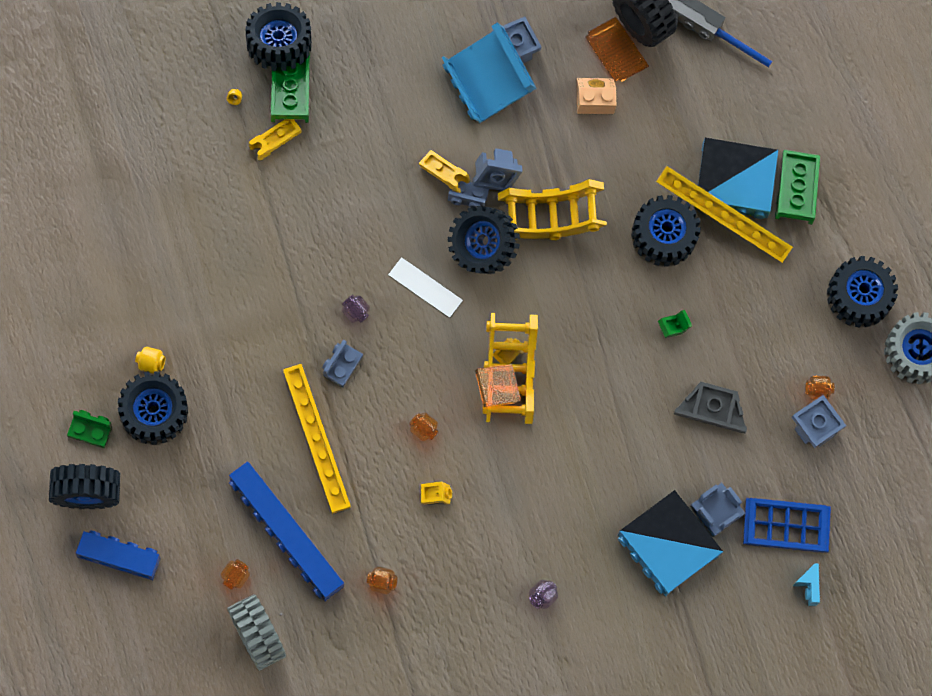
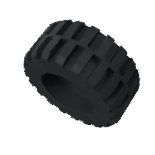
M613 0L612 2L615 12L626 30L644 46H657L677 29L678 20L676 13L668 0Z

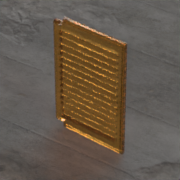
M617 17L588 31L589 35L585 36L615 82L618 80L622 82L649 67Z

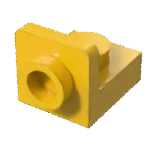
M507 338V339L504 341V342L521 343V342H520L519 340H517L516 338H515V339ZM497 349L493 353V357L500 364H511L520 354H523V351Z
M444 482L421 484L422 504H450V498H452L450 485Z

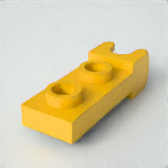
M284 119L262 135H258L250 140L249 148L251 150L261 148L257 155L258 160H263L271 152L302 133V130L294 119Z
M432 150L419 162L421 168L457 193L461 192L460 188H458L459 182H470L467 172L459 167L457 168Z

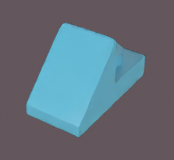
M815 563L793 585L808 587L805 589V600H808V606H817L820 603L818 563Z

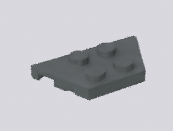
M700 382L674 411V415L743 434L747 431V427L744 424L742 407L739 403V394L734 390Z

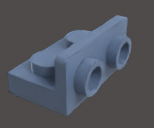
M461 181L458 183V188L461 190L460 193L452 189L449 191L447 201H451L454 205L463 204L477 208V206L485 207L489 189L473 186V182L465 183Z
M345 340L341 344H336L332 351L334 355L331 359H327L322 367L324 369L323 376L341 387H344L363 357L361 352L347 345Z

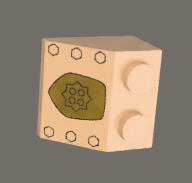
M576 79L577 114L615 113L617 103L614 79Z

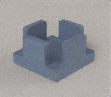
M526 17L503 26L523 63L530 61L532 55L541 50L542 47Z
M496 148L494 150V160L487 159L486 153L482 152L475 162L476 175L473 178V186L499 191L511 188L521 175L522 166L518 165L517 159L513 158L511 151Z
M824 395L792 416V419L797 424L795 431L805 444L810 442L814 448L820 447L846 427V424Z
M723 483L713 486L691 504V508L713 537L745 515V512L740 507L742 503L740 498L731 487L727 489Z

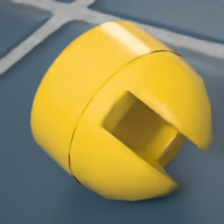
M231 89L227 94L228 103L231 105L241 103V91Z

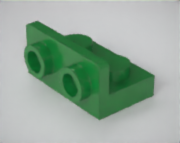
M84 410L74 411L67 437L105 449L112 430V424L109 422V419L103 416H98V418L90 416L91 414Z

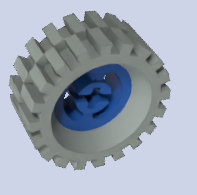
M916 312L911 317L907 315L902 320H899L885 341L887 347L884 349V355H889L886 358L887 364L892 363L891 371L893 373L896 370L900 372L897 376L900 379L904 376L908 377L907 382L912 383L915 379H917V384H922L925 380L927 383L932 382V317L928 318L929 313L923 312L920 317L919 313ZM911 339H917L913 344L908 342ZM925 355L930 357L928 360L920 361Z
M255 594L227 608L243 644L259 671L286 657L283 645Z

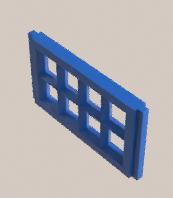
M746 498L743 544L828 553L831 506ZM756 506L769 507L768 521L756 520ZM773 508L786 509L785 523L773 522ZM790 509L802 511V525L789 524ZM807 511L819 512V527L806 525ZM755 524L768 525L767 539L755 538ZM772 526L785 527L784 541L772 540ZM789 527L801 528V543L788 542ZM806 529L818 530V544L805 543Z

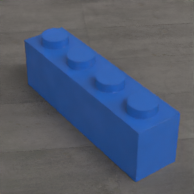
M90 530L89 533L83 531L76 551L77 558L149 580L154 579L161 559L156 550L152 548L144 550L138 548V545L132 542L124 544L119 542L118 538L108 536V538L101 537V534L96 531Z

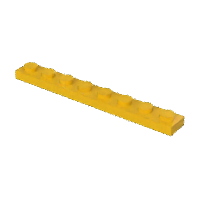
M667 165L656 181L782 263L793 248Z
M302 364L283 369L331 512L334 514L349 509L351 505Z

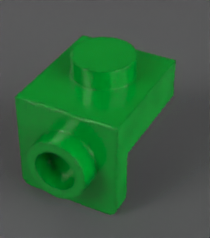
M681 310L676 315L661 318L658 321L665 338L681 335L692 327L685 310Z

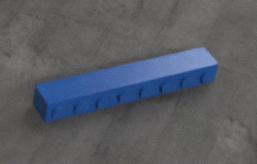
M247 461L229 475V485L235 492H240L242 495L241 500L246 507L251 506L254 510L252 514L258 522L262 521L266 525L265 531L270 537L274 536L278 542L276 544L283 553L285 551L290 556L288 559L294 568L299 567L302 571L300 575L306 583L310 582L314 586L312 590L319 599L322 597L326 601L344 587V582L251 464Z

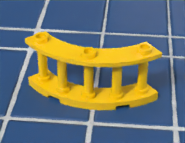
M588 179L571 185L570 189L565 191L555 188L542 190V193H531V190L509 187L498 193V200L508 204V215L513 219L511 223L517 225L515 204L526 203V206H528L529 229L518 228L514 230V233H519L520 238L523 239L549 238L550 240H559L561 237L599 231V228L607 225L606 221L597 220L595 195H597V192L604 190V182ZM587 196L589 220L579 223L577 201L579 198ZM568 200L570 202L571 225L558 227L556 204ZM537 203H547L549 205L551 228L537 229L535 205Z
M491 313V320L487 321L486 332L490 333L488 361H484V373H487L486 403H483V414H486V422H490L491 413L521 414V416H525V424H532L534 415V352L537 342L538 315H530L529 322H525V324L495 323V313ZM495 331L525 332V334H528V339L524 343L494 342ZM493 349L523 351V353H527L526 363L522 365L493 363ZM492 371L522 372V374H525V385H492ZM491 393L521 394V396H525V404L521 406L491 405Z

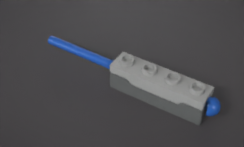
M668 0L673 6L677 20L685 28L697 32L701 38L708 39L711 42L715 36L720 37L768 68L771 65V60L721 29L726 17L698 0Z

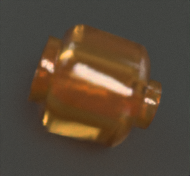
M813 375L809 380H806L805 392L806 395H809L810 399L816 400L824 395L828 400L830 395L834 394L835 385L831 383L828 376Z
M425 412L417 413L409 423L411 426L410 432L421 441H426L428 438L432 440L438 433L436 429L438 422Z
M238 559L235 561L230 560L221 572V577L224 580L223 584L231 590L234 587L242 588L250 576L248 570L250 567Z
M375 567L372 572L368 573L367 583L373 592L389 594L397 586L398 577L392 569Z

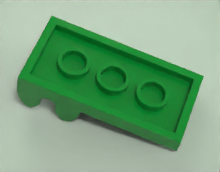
M310 53L307 59L304 58V62L301 65L298 62L296 63V68L291 69L290 66H287V71H281V68L272 71L271 122L275 123V119H304L305 123H309Z
M783 150L775 219L779 220L780 217L808 221L809 225L813 224L816 215L820 155Z

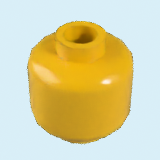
M144 347L141 352L138 351L135 358L139 370L143 372L149 371L151 374H154V371H162L166 360L161 350L151 347Z

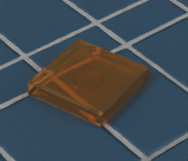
M512 364L475 370L483 407L513 404L521 401Z

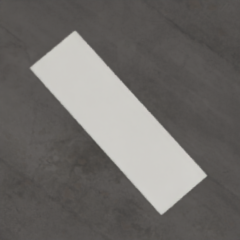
M402 257L388 274L449 318L463 301Z

